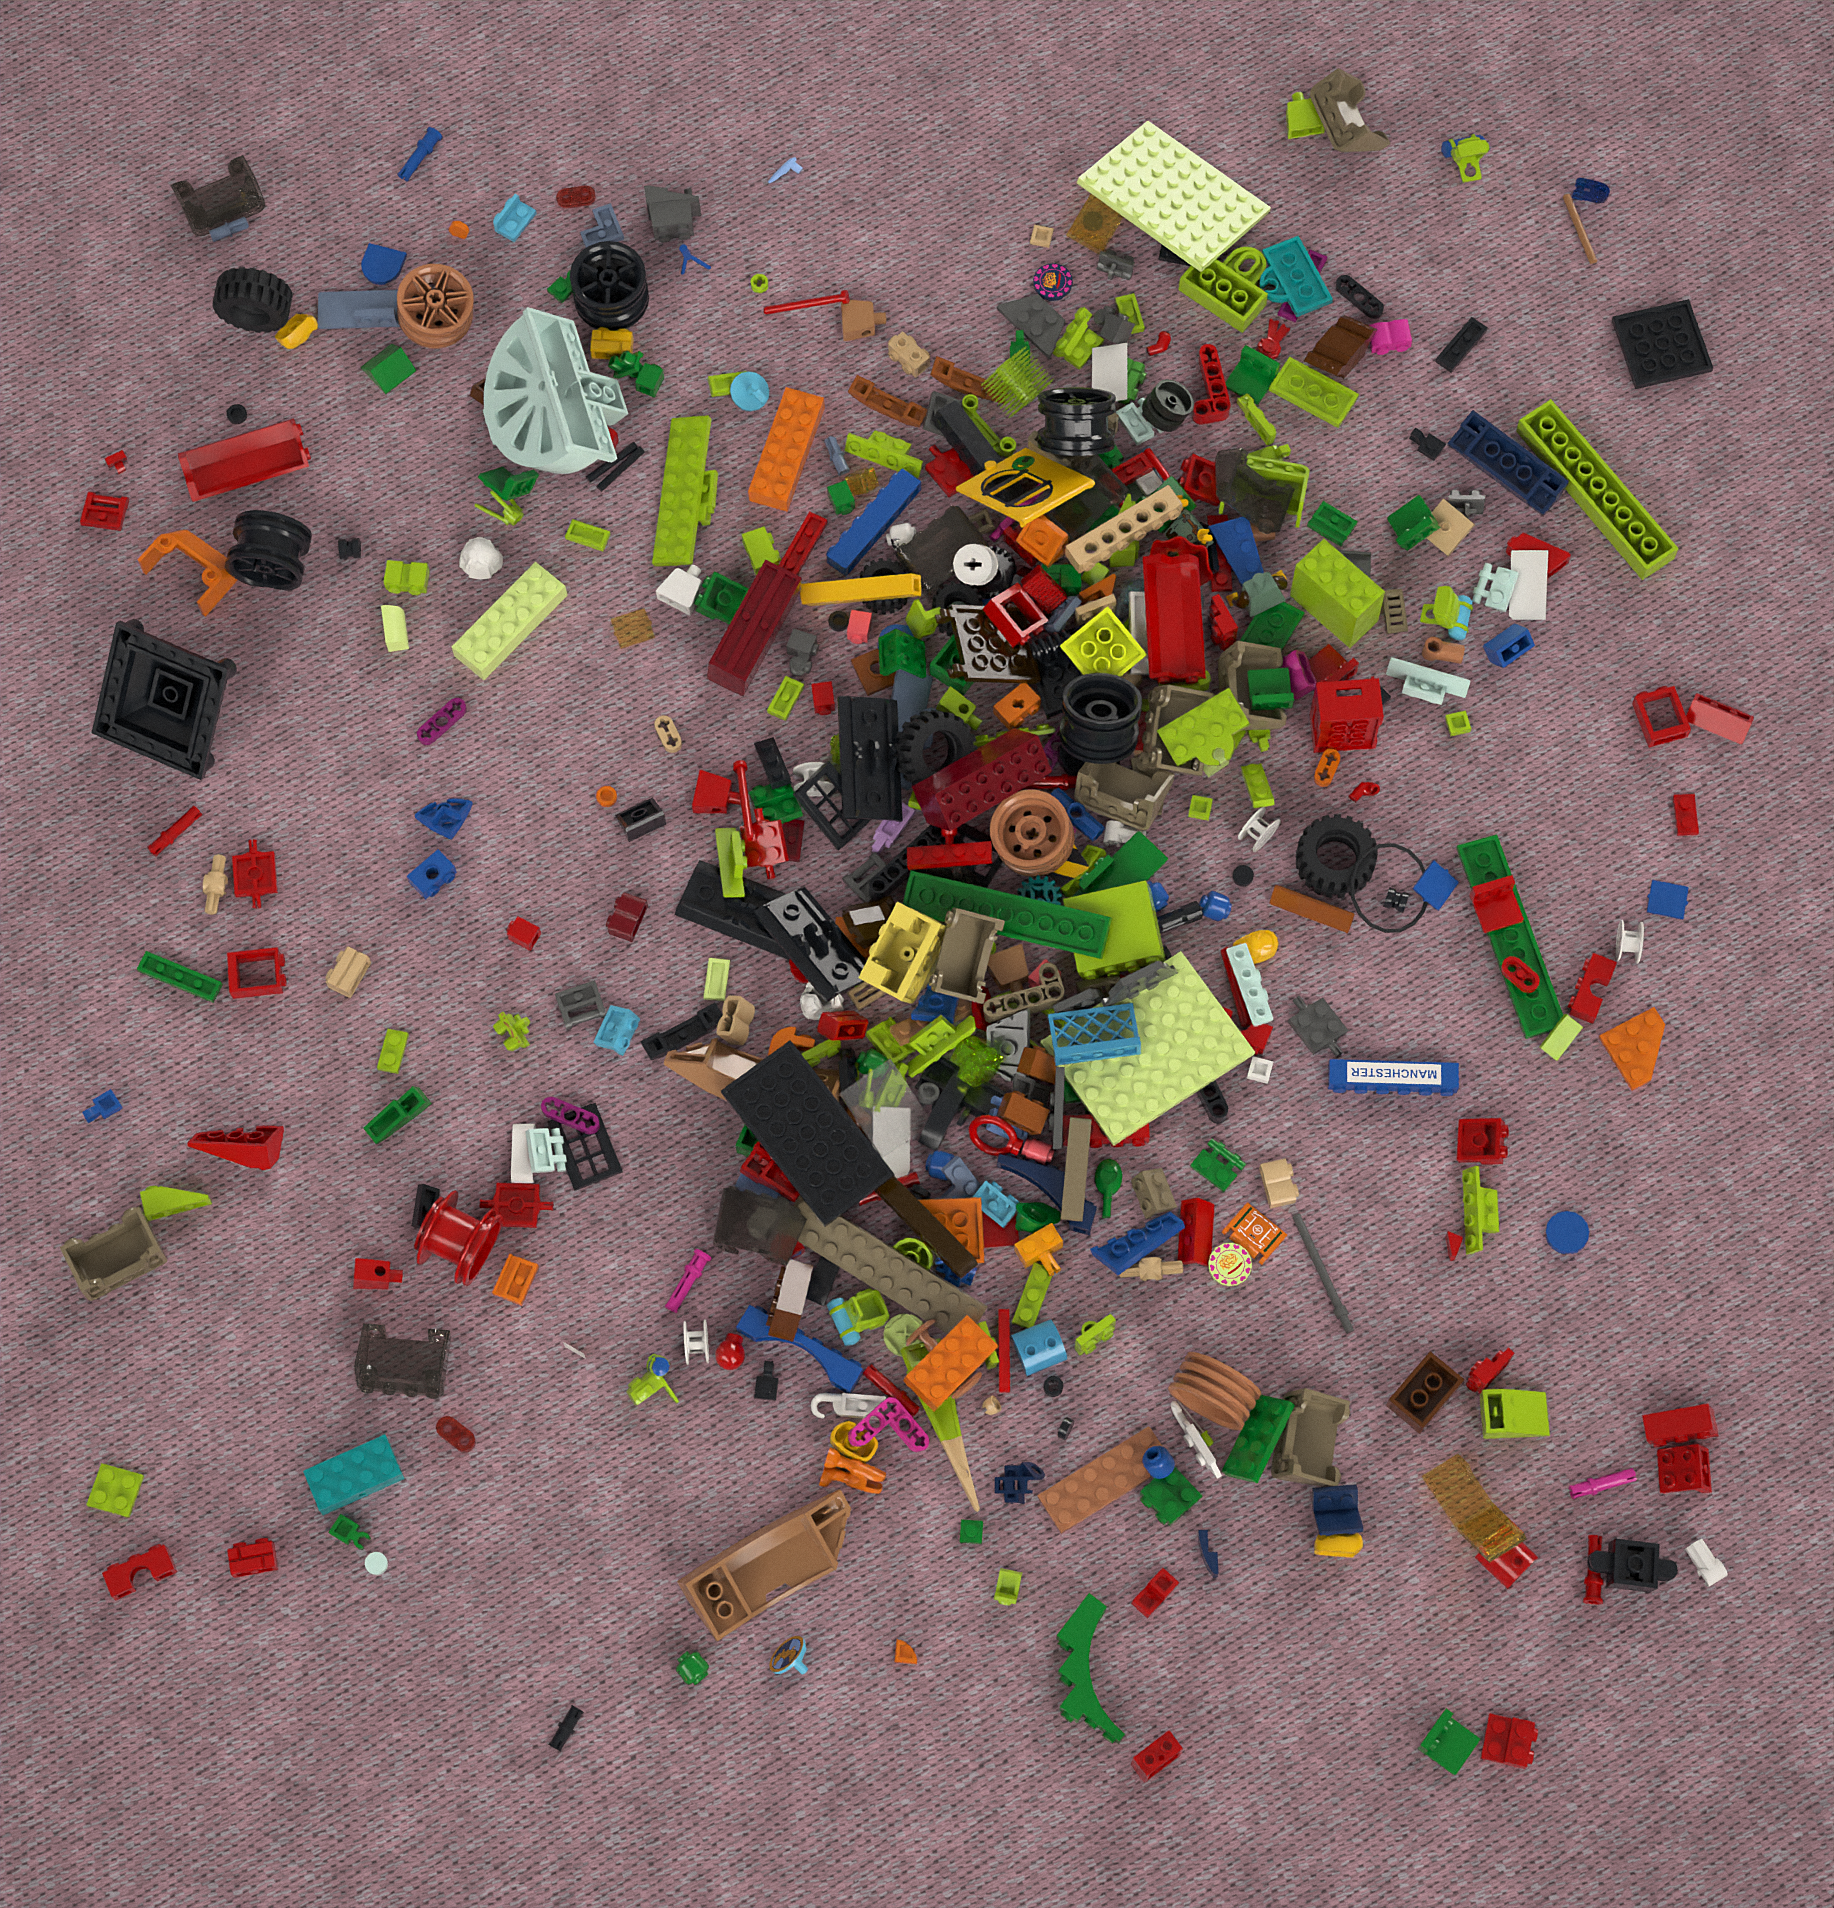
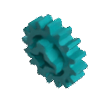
M1037 875L1036 880L1029 877V883L1023 881L1022 888L1017 889L1018 896L1025 897L1027 894L1031 899H1035V896H1043V899L1038 898L1037 900L1061 905L1059 901L1062 900V894H1058L1060 887H1054V880L1049 883L1048 876H1045L1043 880H1040L1039 875ZM1050 893H1052V896H1053V901H1052V902H1051L1050 899L1048 898V896L1050 895Z

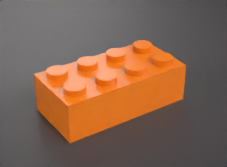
M966 1315L905 1376L903 1382L935 1412L996 1351L998 1345Z

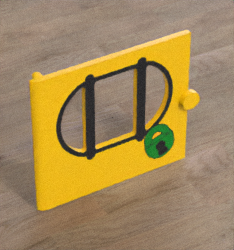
M1024 448L998 464L995 461H987L984 464L985 471L957 486L956 491L1018 521L1020 527L1023 528L1032 520L1084 490L1092 488L1095 482L1091 478L1028 448ZM1015 474L993 488L984 491L985 486L993 479ZM1024 477L1041 483L1009 503L993 496ZM1050 489L1048 495L1042 500L1033 504L1018 506L1042 491Z

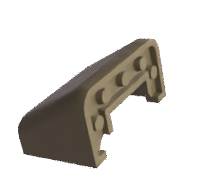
M1339 68L1315 84L1310 91L1311 100L1332 146L1340 152L1380 151L1391 144L1387 135L1382 131L1371 132L1369 127L1365 125L1356 104L1364 99L1366 93L1362 81Z
M1236 641L1219 657V693L1227 688L1231 689L1251 724L1242 730L1280 729L1286 725L1287 716L1281 708L1260 711L1250 710L1247 677L1249 670L1281 668L1283 664L1281 648Z
M1085 762L1078 771L1074 798L1076 802L1081 803L1086 809L1138 830L1145 831L1152 825L1173 784L1175 774L1161 769L1154 773L1153 778L1120 766L1116 762L1109 764Z
M952 908L951 911H948L945 917L947 925L935 972L931 974L929 979V986H931L932 991L984 1004L986 994L982 993L981 986L985 987L986 982H983L991 949L994 940L997 941L998 938L994 935L998 930H1003L1005 921L958 908Z
M1307 1388L1287 1392L1282 1399L1292 1402L1295 1406L1274 1448L1271 1467L1272 1477L1279 1480L1320 1487L1338 1486L1341 1480V1473L1338 1467L1332 1466L1337 1426L1349 1418L1350 1401Z

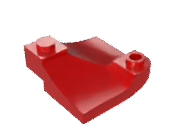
M757 1142L753 1147V1151L742 1164L740 1173L755 1183H760L795 1203L800 1195L761 1144Z

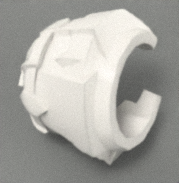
M483 537L469 539L464 549H462L459 559V567L469 575V578L480 580L491 578L494 573L502 568L503 556L499 549L494 547L491 540Z
M807 983L806 989L800 998L801 1009L807 1019L819 1020L823 1012L844 1010L842 1003L844 998L840 994L825 1002L811 983Z

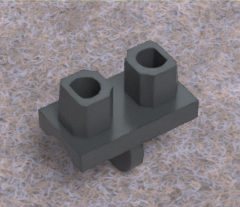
M1107 249L1106 252L1101 251L1097 270L1108 273V279L1110 280L1117 276L1130 281L1135 263L1134 258L1128 255L1123 258L1116 256L1117 253L1111 249Z
M1451 490L1447 502L1469 519V514H1483L1485 495H1481L1479 490H1472L1469 492V495H1461L1459 490Z

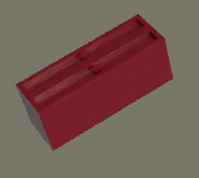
M765 559L708 663V680L744 697L799 596L802 577Z
M1013 728L912 786V789L926 823L952 831L1050 774L1052 770L1038 735Z

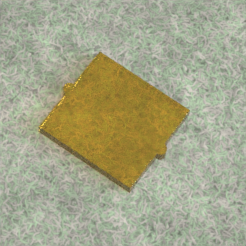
M645 608L611 619L615 631L614 636H617L621 649L655 638L651 627L652 622L649 621Z

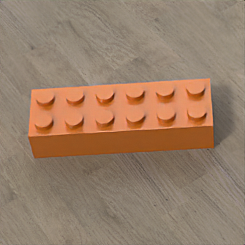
M788 387L785 388L748 490L749 501L788 512L825 409L824 397Z

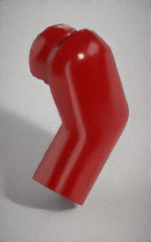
M1161 331L1158 334L1157 343L1146 347L1149 357L1165 352L1171 342V336L1168 332Z
M1361 782L1348 797L1356 803L1362 796L1377 795L1380 792V787L1373 782Z

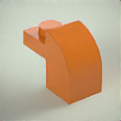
M796 1027L783 1028L773 1036L768 1056L790 1040L798 1050L807 1051L816 1046L815 1039L805 1034L796 1036Z

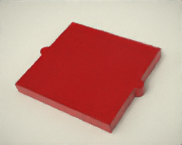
M982 1213L984 1248L1013 1246L1019 1242V1234L1015 1228L1016 1214L1003 1228L987 1214Z

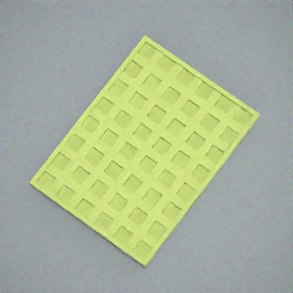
M1149 121L1145 122L1089 168L1077 181V184L1200 272L1262 220L1271 209L1270 206Z
M1181 951L1163 962L1167 963L1169 967L1174 965L1178 974L1159 982V985L1154 989L1141 991L1133 999L1126 998L1114 1004L1133 1003L1138 1035L1141 1041L1140 1055L1057 1066L1065 1067L1064 1078L1113 1146L1255 1054L1253 1048ZM1099 1003L1093 1008L1103 1007V1005ZM1129 1010L1120 1011L1117 1017L1126 1021L1130 1013ZM1099 1014L1095 1019L1105 1024L1110 1017L1106 1014ZM1083 1016L1077 1017L1074 1022L1083 1027L1088 1019ZM1115 1020L1108 1025L1115 1032L1122 1026ZM1091 1023L1086 1030L1096 1035L1101 1028ZM1070 1026L1065 1033L1074 1038L1079 1030ZM1127 1028L1120 1034L1124 1038L1134 1037L1133 1032ZM1105 1030L1099 1036L1103 1041H1109L1113 1037ZM1083 1033L1077 1041L1087 1044L1091 1041V1038ZM1051 1035L1041 1040L1040 1044L1046 1049L1047 1054L1054 1057ZM1063 1036L1057 1041L1058 1047H1064L1070 1043Z

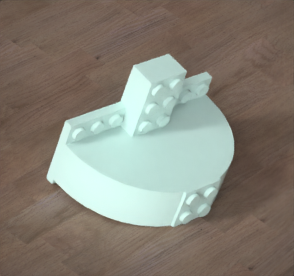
M529 307L522 311L523 315L510 326L498 343L486 375L483 413L493 445H496L508 459L519 465L554 474L577 472L598 459L611 463L617 459V455L607 425H614L628 415L618 380L589 371L573 320Z

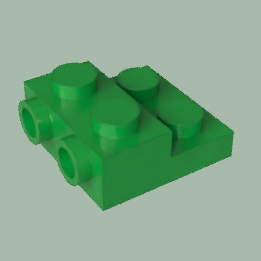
M714 571L710 577L706 576L701 587L704 588L702 594L699 593L695 599L694 604L697 605L695 611L712 620L717 618L730 625L749 588Z
M770 784L766 786L757 785L752 791H749L753 808H762L764 820H781L783 824L803 816L800 805L793 796L794 790L791 784L773 790Z
M1174 1467L1169 1476L1161 1479L1154 1478L1140 1491L1142 1496L1140 1501L1148 1509L1152 1507L1157 1513L1155 1517L1163 1525L1167 1523L1170 1527L1203 1497L1176 1467Z

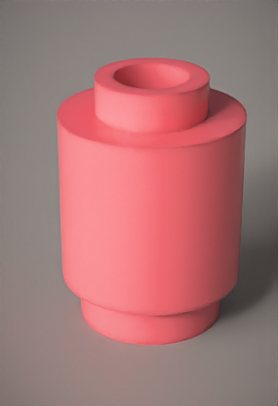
M1033 1138L1032 1140L1026 1139L1021 1155L1026 1156V1159L1046 1165L1047 1162L1051 1163L1055 1151L1051 1150L1052 1145Z

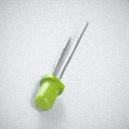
M1177 1401L1180 1404V1406L1184 1409V1411L1189 1415V1417L1193 1420V1422L1202 1431V1434L1200 1432L1199 1434L1206 1443V1445L1212 1446L1214 1441L1208 1435V1431L1206 1430L1204 1432L1201 1429V1427L1196 1423V1421L1192 1418V1416L1188 1413V1411L1183 1407V1405L1179 1401Z

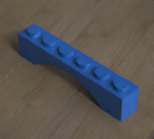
M757 1305L756 1307L748 1306L736 1326L737 1332L755 1342L782 1341L804 1349L822 1365L831 1385L848 1394L853 1392L863 1375L862 1365L858 1361L843 1358V1354L834 1348L829 1350L823 1346L824 1343L814 1337L810 1339L804 1336L805 1332L799 1328L793 1342L769 1336L770 1326H766L767 1311Z

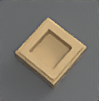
M1034 225L1030 244L1049 248L1054 228Z

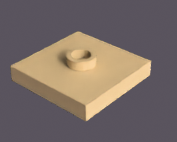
M1442 499L1432 512L1441 528L1428 536L1427 539L1449 556L1475 524L1449 502Z

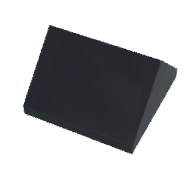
M653 797L615 815L629 842L666 825L665 814Z

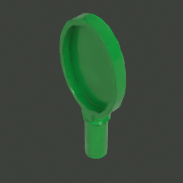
M1105 1159L1100 1162L1095 1172L1096 1187L1103 1194L1102 1218H1111L1112 1195L1120 1189L1122 1183L1121 1167L1112 1159Z

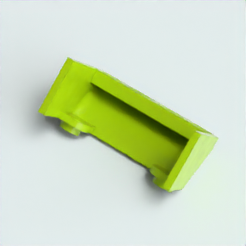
M1240 453L1232 454L1229 457L1219 514H1223L1225 502L1236 504L1242 501L1243 496L1282 502V508L1290 515H1297L1295 527L1299 528L1310 470L1302 464Z

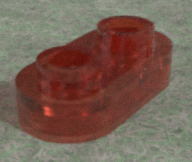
M578 186L561 189L558 191L556 199L560 207L574 208L591 205L596 199L595 190L590 186Z
M444 1416L438 1420L436 1431L442 1439L459 1452L467 1453L473 1450L476 1445V1439L470 1430L450 1416ZM446 1425L452 1426L450 1432L444 1431ZM463 1438L469 1439L467 1445L461 1444Z

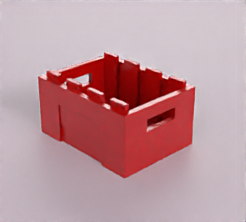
M1371 676L1370 679L1331 682L1319 680L1316 683L1309 713L1314 753L1324 752L1327 749H1335L1337 751L1376 749L1378 729L1382 725L1384 718L1379 678ZM1361 689V695L1337 697L1336 694L1337 690Z

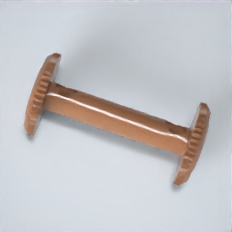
M930 1319L917 1328L906 1340V1346H910L916 1340L924 1342L925 1348L930 1352L938 1344L936 1339L929 1336L928 1332L936 1323V1320ZM978 1372L971 1379L968 1378L951 1396L952 1399H958L978 1383L982 1373Z

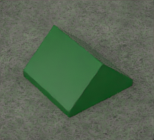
M390 344L360 367L385 395L417 371L403 349L394 344Z

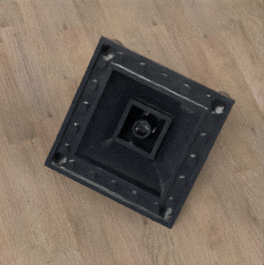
M130 619L127 622L118 621L114 629L91 733L202 780L205 778L206 771L215 764L214 756L210 752L227 680L235 676L237 672L236 664L229 658H223L215 662L168 641L159 639L154 635L144 632L143 624L137 619Z

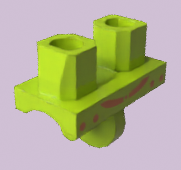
M501 1012L498 1015L500 1019L493 1025V1028L501 1036L507 1031L510 1034V1037L503 1041L506 1049L514 1051L519 1047L526 1048L530 1044L524 1036L529 1033L527 1028L531 1022L529 1018L521 1019L519 1014L513 1017L511 1014L506 1015L505 1012Z

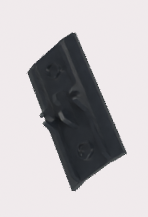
M855 696L837 697L842 819L902 822L901 773L897 768L900 764L897 762V758H894V755H897L894 743L897 744L899 738H896L899 731L897 700Z
M699 860L674 915L790 960L753 914L762 905L786 893L742 877L744 897L725 898L723 897L720 868Z
M806 887L785 894L754 911L755 917L825 1002L864 982L858 977L867 962L866 959Z

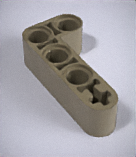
M1045 963L1040 967V986L987 1000L983 1006L985 1021L992 1024L1025 1009H1030V1014L1051 1009L1053 1005L1063 1001L1064 987L1056 965ZM1050 972L1054 976L1052 978H1045L1043 975ZM1051 992H1058L1060 995L1054 998L1049 994ZM1032 997H1036L1039 999V1001L1037 1003H1031L1029 999ZM1010 1003H1017L1019 1005L1015 1009L1008 1007ZM990 1009H994L996 1013L992 1014Z

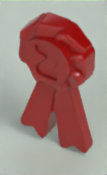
M1269 319L1267 338H1262L1258 342L1256 351L1271 359H1277L1281 352L1279 342L1289 333L1290 328L1286 327L1283 323L1277 331L1279 321Z

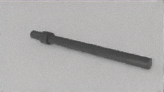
M1300 1213L1292 1216L1335 1308L1333 1310L1337 1319H1340L1346 1334L1351 1333L1354 1329L1347 1316L1349 1314L1345 1305H1342Z

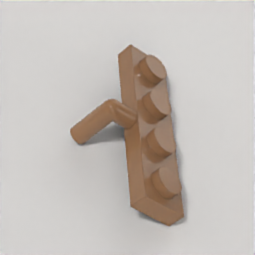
M959 998L954 1022L972 1015V1005L968 1000ZM910 1017L890 1026V1033L898 1044L903 1046L909 1043V1039L931 1022L911 1020Z

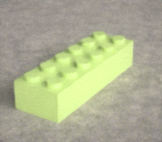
M534 562L452 646L454 656L485 680L567 597L566 586L537 562Z

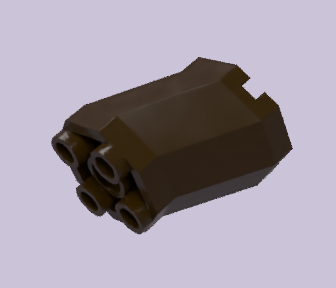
M885 896L876 901L849 905L842 910V917L849 932L857 936L855 941L863 949L877 942L881 926L886 924L896 905L891 896Z

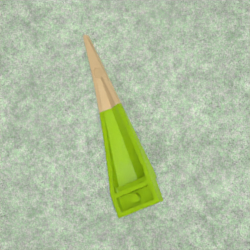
M924 1342L906 1346L900 1350L908 1370L906 1373L908 1374L929 1353L925 1348ZM950 1396L934 1412L919 1397L972 1507L978 1512L980 1508L965 1453L955 1399H952Z

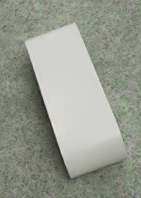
M513 1124L511 1183L534 1184L525 1131L536 1129L535 1124Z

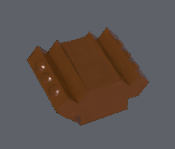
M1346 315L1340 316L1337 323L1332 325L1316 343L1314 349L1308 352L1304 362L1344 379L1365 356L1367 347L1378 329Z

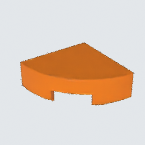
M897 1639L895 1663L917 1664V1657L912 1647L905 1641Z

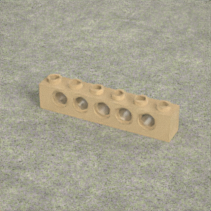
M1167 485L1067 545L1065 555L1078 573L1089 571L1099 561H1106L1114 552L1126 549L1129 543L1134 540H1141L1149 531L1159 529L1169 519H1176L1181 514L1182 502L1171 487ZM1160 508L1163 512H1156L1155 509ZM1138 519H1145L1146 522L1141 523V522H1139V521H1137V520H1138ZM1121 529H1128L1129 532H1128V533H1123V532H1121L1120 530H1121ZM1110 539L1112 542L1105 543L1103 540ZM1092 549L1095 552L1090 554L1086 550Z

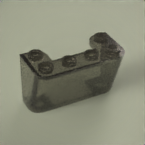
M950 506L939 519L935 518L925 530L918 531L911 541L900 545L897 549L896 559L900 562V566L903 565L908 574L921 575V593L930 602L933 600V596L936 595L938 588L943 589V583L955 574L953 561L960 548L969 544H980L990 547V545L960 506Z
M728 1186V1188H723L713 1245L721 1251L736 1255L739 1253L738 1249L756 1252L771 1263L787 1266L807 1219L800 1214V1209L790 1206L789 1201L783 1197L777 1196L776 1199L766 1193L758 1195L748 1189L740 1191L736 1187Z
M363 1323L354 1364L357 1387L367 1394L375 1391L383 1392L386 1395H394L395 1393L405 1394L408 1397L423 1395L430 1399H437L443 1396L451 1342L450 1330L428 1329L429 1341L387 1338L385 1325ZM370 1330H375V1331H378V1332H380V1333H379V1334H373V1333L370 1332ZM434 1336H443L444 1339H437Z

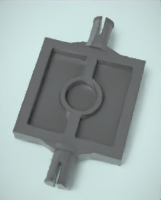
M1297 996L1293 1002L1300 1011L1291 1017L1288 1023L1313 1055L1320 1050L1329 1048L1337 1058L1343 1051L1336 1042L1348 1032V1029L1323 997L1313 1004L1306 1005L1302 998Z

